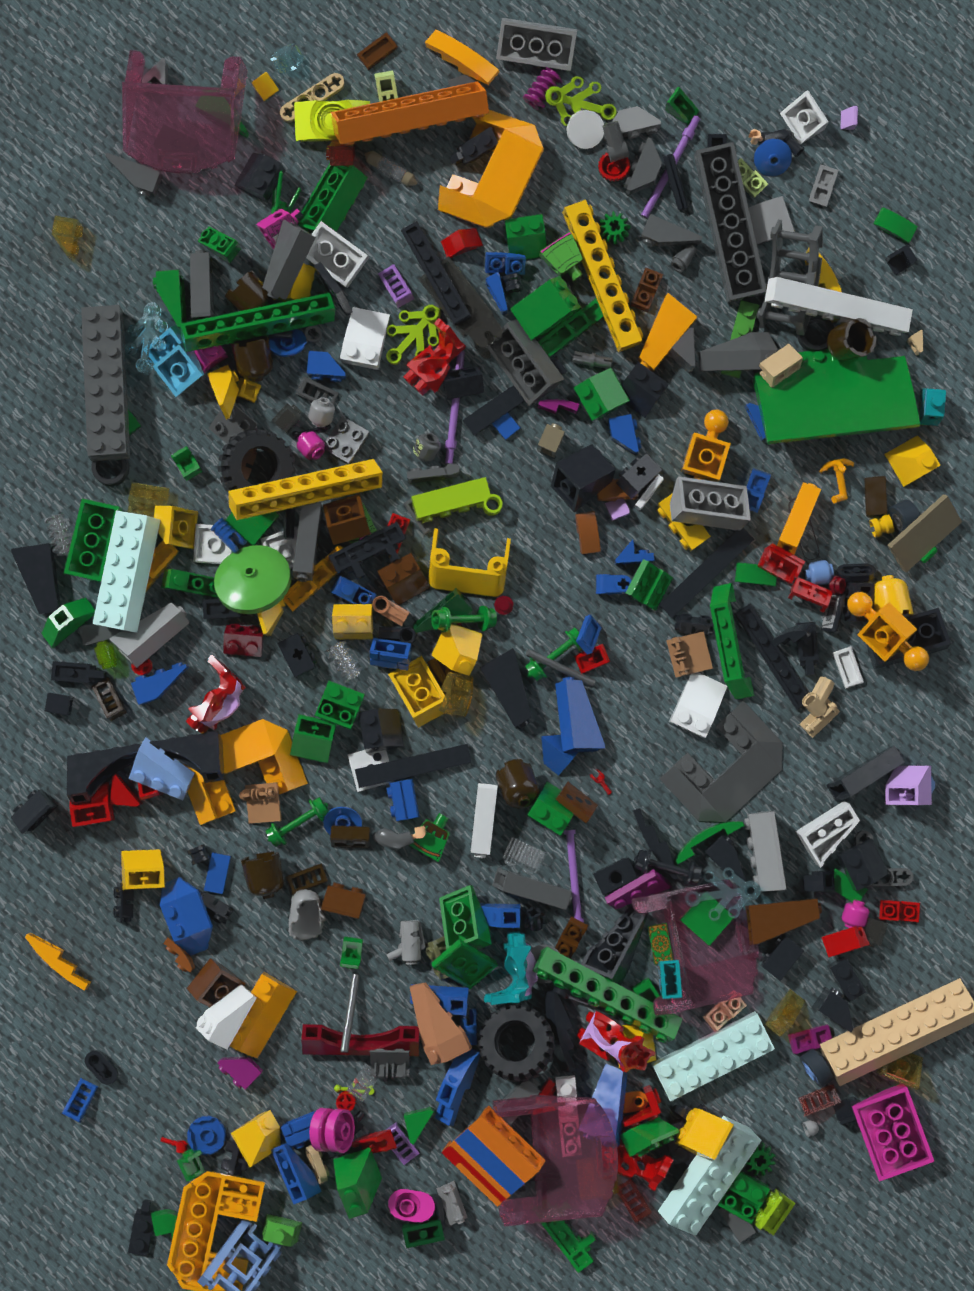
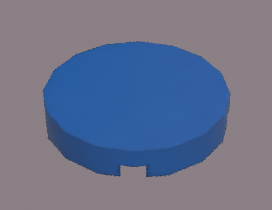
M212 1116L197 1118L190 1125L187 1132V1141L190 1147L195 1151L201 1150V1155H212L218 1152L226 1140V1130L223 1123Z

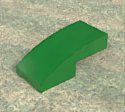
M884 207L881 208L873 223L882 231L894 235L905 243L911 241L918 227L904 217Z
M737 563L735 582L776 586L777 577L759 568L758 564Z

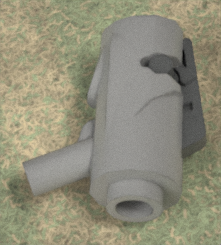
M419 920L401 921L399 933L401 943L397 950L387 954L388 959L391 961L402 956V961H406L407 965L417 964V960H421V950L425 948L422 924Z

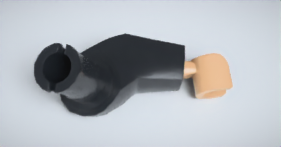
M753 129L748 136L752 138L750 141L752 145L757 143L760 145L768 139H780L790 147L795 157L801 155L805 149L794 138V133L788 129L762 133Z

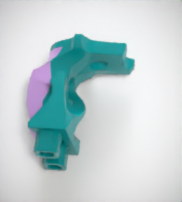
M519 931L508 932V942L503 943V949L507 952L504 967L511 975L512 983L504 990L485 994V1003L490 1002L491 1005L520 1003L532 998V986L538 979L537 973L532 971L536 960L531 952V946L525 942V934H520Z

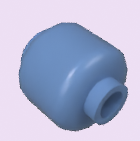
M826 560L811 562L808 564V569L805 570L806 581L819 586L829 584L834 577L833 566Z

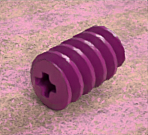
M548 67L541 71V76H537V82L532 83V88H528V94L523 95L524 101L535 110H538V107L545 108L542 101H546L545 94L550 87L557 86L556 82L559 84L563 83L559 75Z

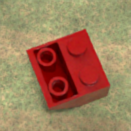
M109 782L103 783L92 796L91 802L72 805L70 802L69 809L72 827L115 820L113 805L110 804L111 792Z

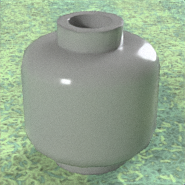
M324 397L313 400L308 414L312 424L317 427H325L331 424L335 406L329 399Z

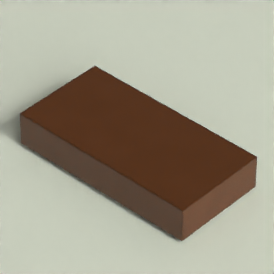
M386 32L360 51L357 57L367 70H370L397 50L398 46Z

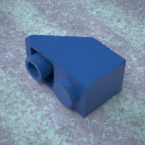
M309 351L308 377L316 381L330 378L332 382H341L342 379H346V373L328 352Z
M631 414L609 418L608 426L611 440L632 454H638L641 442L640 438L635 435V430H637L636 419H632Z
M339 575L330 590V593L351 604H372L376 596L375 593Z

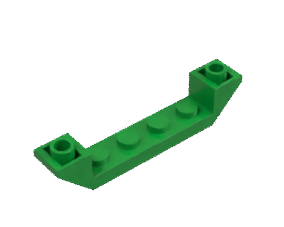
M733 583L713 588L710 610L724 682L734 698L741 699L754 696L751 677L745 678L731 608V603L736 602Z

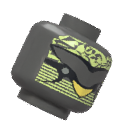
M433 433L419 435L413 447V452L417 459L423 462L434 460L441 448L439 438Z

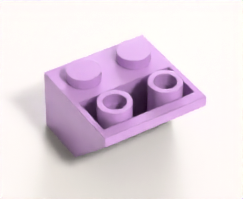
M898 766L895 768L885 785L886 805H932L931 766Z

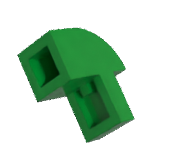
M164 1209L151 1213L155 1236L171 1233L173 1239L178 1212Z

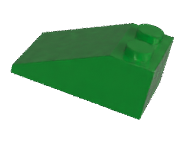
M179 270L156 271V277H153V287L159 293L180 329V324L187 322L184 277Z
M472 885L439 898L446 950L458 939H461L477 950L491 945L489 926Z

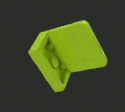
M776 1188L773 1192L770 1191L764 1200L766 1203L762 1208L760 1207L753 1220L758 1229L761 1230L763 1228L773 1236L796 1204Z

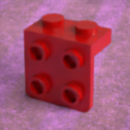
M651 1085L643 1087L650 1106L644 1110L623 1116L624 1127L629 1126V1128H633L640 1124L639 1121L644 1119L650 1121L658 1117V1114L661 1113L658 1105L661 1103L656 1088L652 1089Z

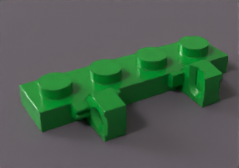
M546 1196L533 1206L531 1211L579 1273L594 1262L588 1251L591 1249L589 1245L596 1240V1236L592 1231H590L588 1236L582 1238L580 1235L576 1236L565 1222L566 1217L564 1214L568 1209H572L571 1203L567 1199L560 1206L557 1202L553 1205Z

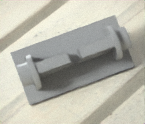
M452 1181L436 1188L438 1195L443 1201V1208L449 1225L465 1222L464 1219L468 1217L455 1182Z

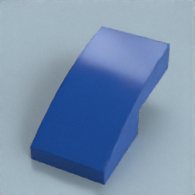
M754 468L747 483L749 510L758 513L771 474Z

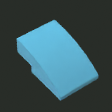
M177 325L170 327L144 349L155 364L152 367L175 397L204 375L194 351L185 352L181 331Z

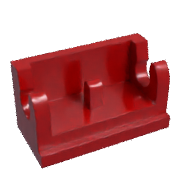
M772 543L764 549L758 567L791 584L794 578H798L805 561Z
M798 577L790 589L791 593L788 599L792 600L793 596H797L821 606L820 612L824 613L829 605L832 591Z
M857 926L822 937L828 958L870 945L862 927L857 928Z
M391 1129L363 1135L354 1140L351 1145L352 1147L360 1145L362 1150L371 1148L373 1153L386 1152L397 1148Z

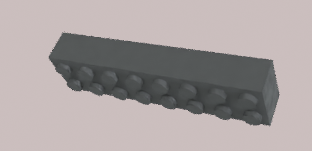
M734 142L696 150L694 159L727 304L763 296L766 294L767 288Z
M120 305L81 307L87 454L92 462L130 459L123 310Z

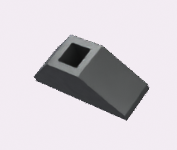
M649 137L646 143L642 142L638 151L641 156L639 160L635 159L631 168L634 173L632 177L628 176L624 187L627 188V195L653 186L660 171L662 162L652 139Z

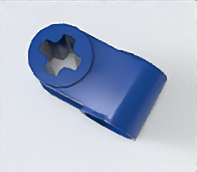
M598 574L596 575V594H625L629 586L622 589L621 586H618V583L626 580V583L630 585L632 580L626 575Z

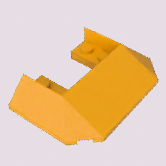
M489 110V113L484 114L481 118H473L477 124L470 139L489 127H494L499 138L498 144L492 150L494 152L479 183L452 175L447 187L440 185L438 201L439 211L487 229L494 226L496 222L512 218L544 150L535 125Z
M261 719L220 735L223 740L224 775L258 762L266 783L278 782L279 795L308 784L299 758L290 755L292 740L287 729ZM183 764L195 773L187 792L200 825L236 812L225 780L205 783L200 773Z
M206 1171L184 1186L167 1262L168 1268L173 1272L182 1289L192 1291H226L218 1284L212 1290H209L207 1285L203 1287L197 1282L217 1255V1252L211 1251L218 1214L257 1222L265 1182ZM236 1256L231 1264L243 1274H246L248 1260ZM226 1260L222 1262L212 1276L213 1280L218 1274L222 1275L225 1279L229 1277L230 1274L222 1268ZM236 1279L233 1285L242 1291L243 1284Z

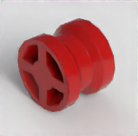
M149 658L137 668L131 664L132 670L138 675L149 674L153 666Z
M344 1091L339 1094L336 1099V1107L338 1109L351 1111L355 1107L356 1098L353 1093Z

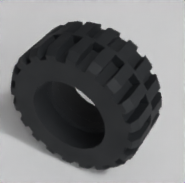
M266 430L241 432L229 439V443L225 444L222 448L223 454L219 455L218 459L221 461V466H218V472L222 474L219 478L221 483H225L226 486L224 488L227 492L254 486L244 478L241 463L244 455L249 450L255 448L263 450L271 461V474L265 483L290 478L291 474L295 473V468H292V462H295L294 456L289 454L292 451L290 447L284 445L285 440L276 437L277 434L273 432H266Z
M511 1004L510 1007L503 1006L499 1012L496 1013L494 1011L490 1014L492 1017L489 1020L486 1019L483 1023L485 1027L483 1030H480L481 1040L478 1041L479 1048H481L480 1055L484 1059L486 1066L502 1079L512 1082H526L532 1077L535 1079L540 1076L539 1073L542 1070L545 1072L548 1068L547 1064L553 1060L552 1053L556 1047L554 1044L555 1035L547 1020L535 1009H531L526 1005L518 1006L517 1004ZM516 1025H522L529 1028L533 1033L535 1045L531 1054L524 1060L518 1062L510 1061L500 1051V1040L506 1030Z

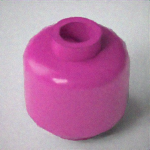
M304 432L298 437L297 449L306 459L317 460L324 454L325 443L315 432Z
M853 900V903L845 904L841 919L846 927L857 926V928H863L866 926L869 909L864 906V902Z

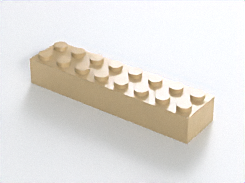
M959 978L853 1028L852 1032L847 1031L820 1044V1048L839 1086H842L973 1024L974 1000Z

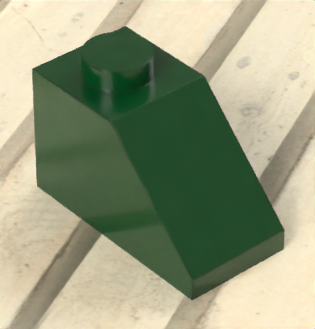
M426 1220L424 1222L403 1224L402 1231L406 1249L445 1240L441 1220Z

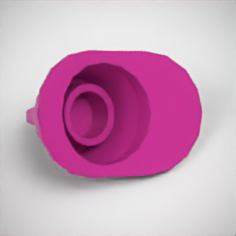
M399 1189L390 1196L388 1208L390 1213L397 1219L410 1222H424L433 1215L435 1203L433 1198L427 1193Z

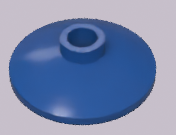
M768 139L762 142L754 154V164L757 170L765 176H778L784 173L792 160L790 147L780 139ZM773 157H777L776 162H771Z
M298 329L289 330L293 331V338H270L271 352L283 357L298 354L306 346L305 334Z
M348 807L331 809L324 817L323 822L325 830L330 835L331 826L362 827L360 815Z

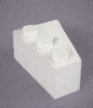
M843 801L795 832L814 863L821 868L824 861L831 853L833 854L839 843L848 836L860 820L851 805Z

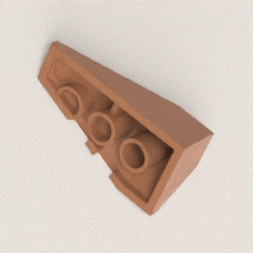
M427 983L411 985L409 988L421 1041L431 1065L448 1062L471 1050L472 1046L465 1031L461 1026L457 1027L451 1019L453 1017L449 1011L446 1013L441 1007L439 998Z

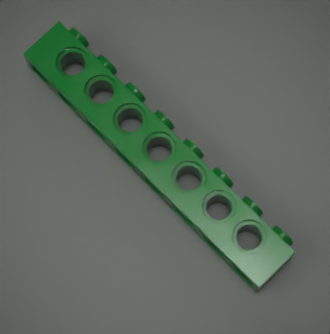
M330 293L195 320L180 324L181 339L185 352L323 324L334 321L335 306Z
M549 947L541 950L532 970L537 973L539 978L551 980L556 987L568 989L573 996L585 998L590 1005L602 1007L607 1014L619 1016L624 1023L636 1025L641 1032L651 1033L656 1036L658 1041L663 1043L675 1039L683 1020L681 1017ZM553 965L559 968V974L553 971ZM570 974L576 977V983L570 980ZM587 983L592 985L593 992L587 989ZM604 992L609 994L610 1001L604 998ZM621 1001L626 1003V1010L621 1007ZM638 1010L643 1012V1019L638 1016ZM655 1019L660 1021V1028L655 1025Z

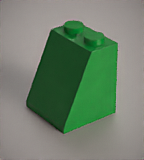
M558 276L549 279L511 307L510 310L530 340H534L550 333L579 310L581 306L577 298L568 289L566 282Z
M546 782L527 815L561 836L570 822L573 813L556 800L561 790Z
M371 1148L333 1159L337 1191L349 1219L369 1212L382 1180Z

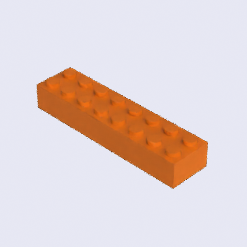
M476 81L330 113L336 138L340 144L349 146L359 140L367 142L378 136L382 138L390 137L392 133L399 132L400 134L409 133L411 129L418 128V130H424L429 128L430 125L443 126L447 122L454 120L455 122H462L472 116L473 118H481L484 114L489 113L486 90Z

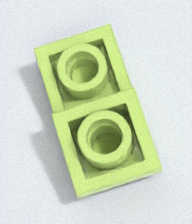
M740 158L738 164L744 190L755 198L768 183L756 170L753 171Z

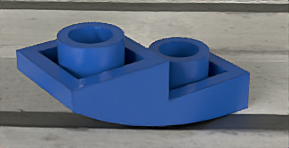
M502 252L485 253L486 273L505 272L506 275L515 273L525 275V255Z

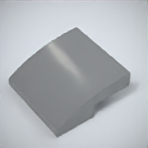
M783 196L749 207L757 245L772 240L770 238L771 229L775 227L778 219L782 220V230L795 232Z

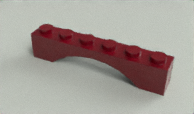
M303 1024L302 1054L370 1055V1050L375 1049L390 1051L403 1049L409 1051V1056H419L420 1033L418 1026H398L383 1033L370 1035L351 1034L348 1053L340 1052L343 1032L317 1024Z

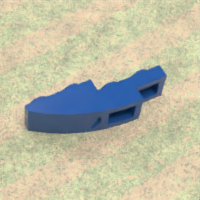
M474 1048L454 1059L436 1098L439 1106L435 1118L448 1126H454L464 1091L471 1087L480 1058V1052Z

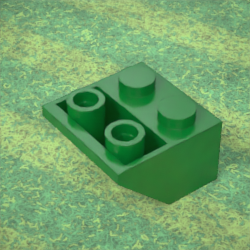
M328 681L315 717L351 730L362 707L365 694Z
M298 714L290 755L328 764L336 724Z
M657 1117L629 1129L621 1134L620 1137L630 1157L636 1154L641 1157L649 1153V1150L655 1151L663 1147V1144L665 1145L673 1141V1136L678 1134L679 1130Z
M740 1171L717 1205L752 1224L770 1188L767 1184Z

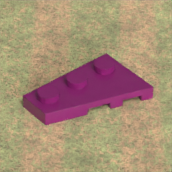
M653 869L606 896L605 900L608 905L616 910L672 888L668 879Z

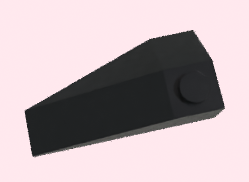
M631 905L615 922L616 925L608 933L605 932L602 935L603 938L596 945L593 944L590 947L581 965L621 986L630 969L649 913Z

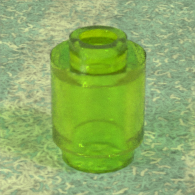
M107 640L96 643L97 647L94 648L99 666H102L103 670L117 666L118 658L113 643H108Z

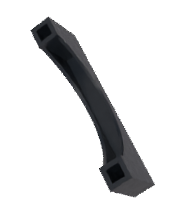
M208 731L202 734H190L184 737H172L166 740L149 742L158 750L160 748L165 751L164 754L172 760L176 759L200 773L205 783L224 780L223 740L219 731ZM141 744L113 747L112 749L95 750L93 752L76 753L67 756V797L71 804L91 802L92 796L106 780L118 771L134 764Z

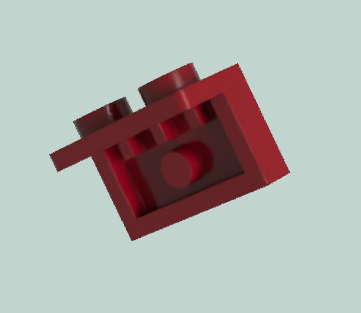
M226 625L223 654L262 657L264 635L262 628L256 625Z

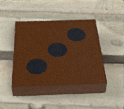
M570 782L565 784L556 798L560 804L585 823L589 821L598 804Z

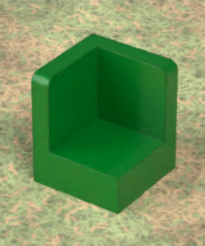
M648 977L632 987L635 994L650 1002L661 999Z

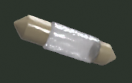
M375 151L365 153L366 162L377 168L380 172L406 186L417 185L414 174Z

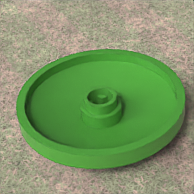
M262 545L247 546L238 549L236 553H231L222 561L215 574L214 587L218 598L228 609L241 614H256L274 607L285 597L291 584V570L286 558L279 551Z

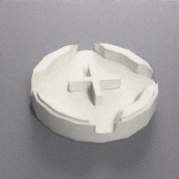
M582 110L573 114L566 128L570 142L583 149L593 148L599 144L604 135L602 128L604 122L601 117L589 110Z

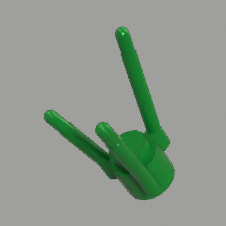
M282 171L279 172L278 186L272 194L271 214L279 209H283L291 214L292 207L301 191L299 187L288 207H286V202L280 201L283 181Z

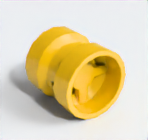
M889 514L882 516L879 520L876 518L869 520L870 527L874 526L875 531L872 534L875 538L882 536L883 533L889 534L894 532V525Z

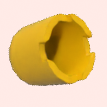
M893 575L883 576L881 581L874 584L873 610L875 612L887 603H890L902 615H914L908 586L903 580L893 578Z

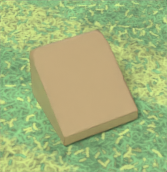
M922 330L907 339L908 344L917 356L923 352Z

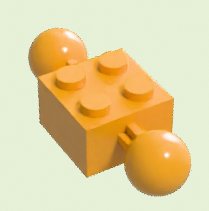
M715 409L706 414L704 425L708 430L707 434L704 436L693 433L681 470L682 473L694 476L693 479L719 482L731 444L717 439L718 434L724 432L728 427L729 420L726 413Z
M856 592L849 597L847 607L850 613L858 617L864 616L869 620L857 635L882 660L886 662L900 650L904 654V663L908 669L921 671L926 668L929 663L927 651L919 646L912 647L907 642L917 631V628L892 604L887 603L875 612L872 609V599L868 594Z

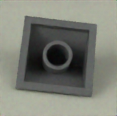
M689 328L671 347L668 354L687 373H692L695 367L694 328Z

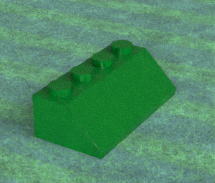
M331 160L302 209L301 213L304 218L297 225L312 234L322 221L336 232L345 220L346 214L354 204L368 177L354 165Z
M82 498L64 570L65 574L101 583L116 511L123 512L122 508Z

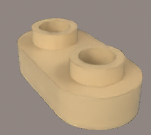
M312 1145L305 1147L307 1159L317 1182L321 1184L327 1181L329 1171L327 1166L322 1163V1152L316 1151Z

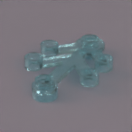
M155 302L148 303L144 307L143 316L138 323L130 325L127 329V334L137 337V339L133 343L129 342L126 344L125 352L135 355L137 349L143 343L141 358L137 360L136 368L145 375H148L153 370V362L148 359L151 340L154 349L162 351L165 347V341L160 339L155 330L164 333L168 328V324L160 317L161 308ZM145 325V329H144V330L141 332V334L139 335L140 330H141V329L143 328V326Z
M727 867L723 870V877L727 880L731 879L740 887L732 889L717 878L712 870H706L703 874L704 880L711 882L720 890L703 893L690 890L685 894V902L687 905L694 907L700 901L722 898L716 907L710 909L708 913L709 918L716 921L720 918L721 912L731 899L741 896L735 906H731L728 909V915L731 918H737L740 910L748 900H755L759 897L760 887L754 881L745 882L734 873L732 868ZM727 870L732 871L730 877L725 876ZM712 873V879H707L705 877L706 874ZM748 887L754 888L752 894L747 893ZM691 894L696 896L694 901L689 900ZM731 909H736L737 914L731 915ZM711 912H718V916L716 918L711 917Z

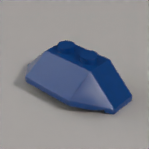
M181 877L164 883L165 887L161 891L160 907L173 941L190 956L207 950L213 925L199 890L185 882Z

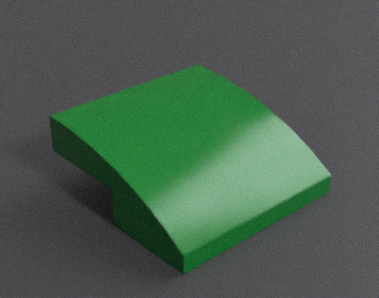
M231 512L225 521L247 543L253 546L266 534V531L275 523L279 515L276 512L236 520Z
M643 559L626 594L656 611L673 577Z

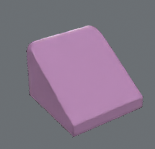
M857 106L841 111V129L854 130L858 123Z
M624 499L605 503L612 521L630 514Z

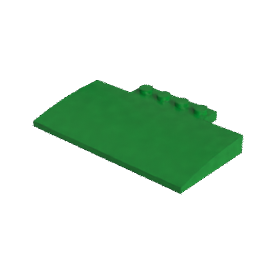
M828 349L798 352L803 357L800 369L772 388L759 372L754 373L753 384L767 444L920 427L917 404L905 356L867 360V357L863 356L841 361L832 356Z

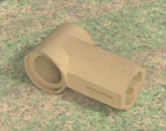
M820 677L813 691L808 693L802 700L803 706L814 717H820L826 712L827 705L825 702L835 685L832 680L826 677Z

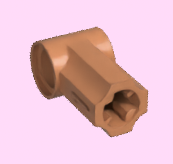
M384 596L376 597L372 603L375 612L401 627L410 613ZM382 599L386 602L387 606L384 610L376 608L375 603L377 600Z

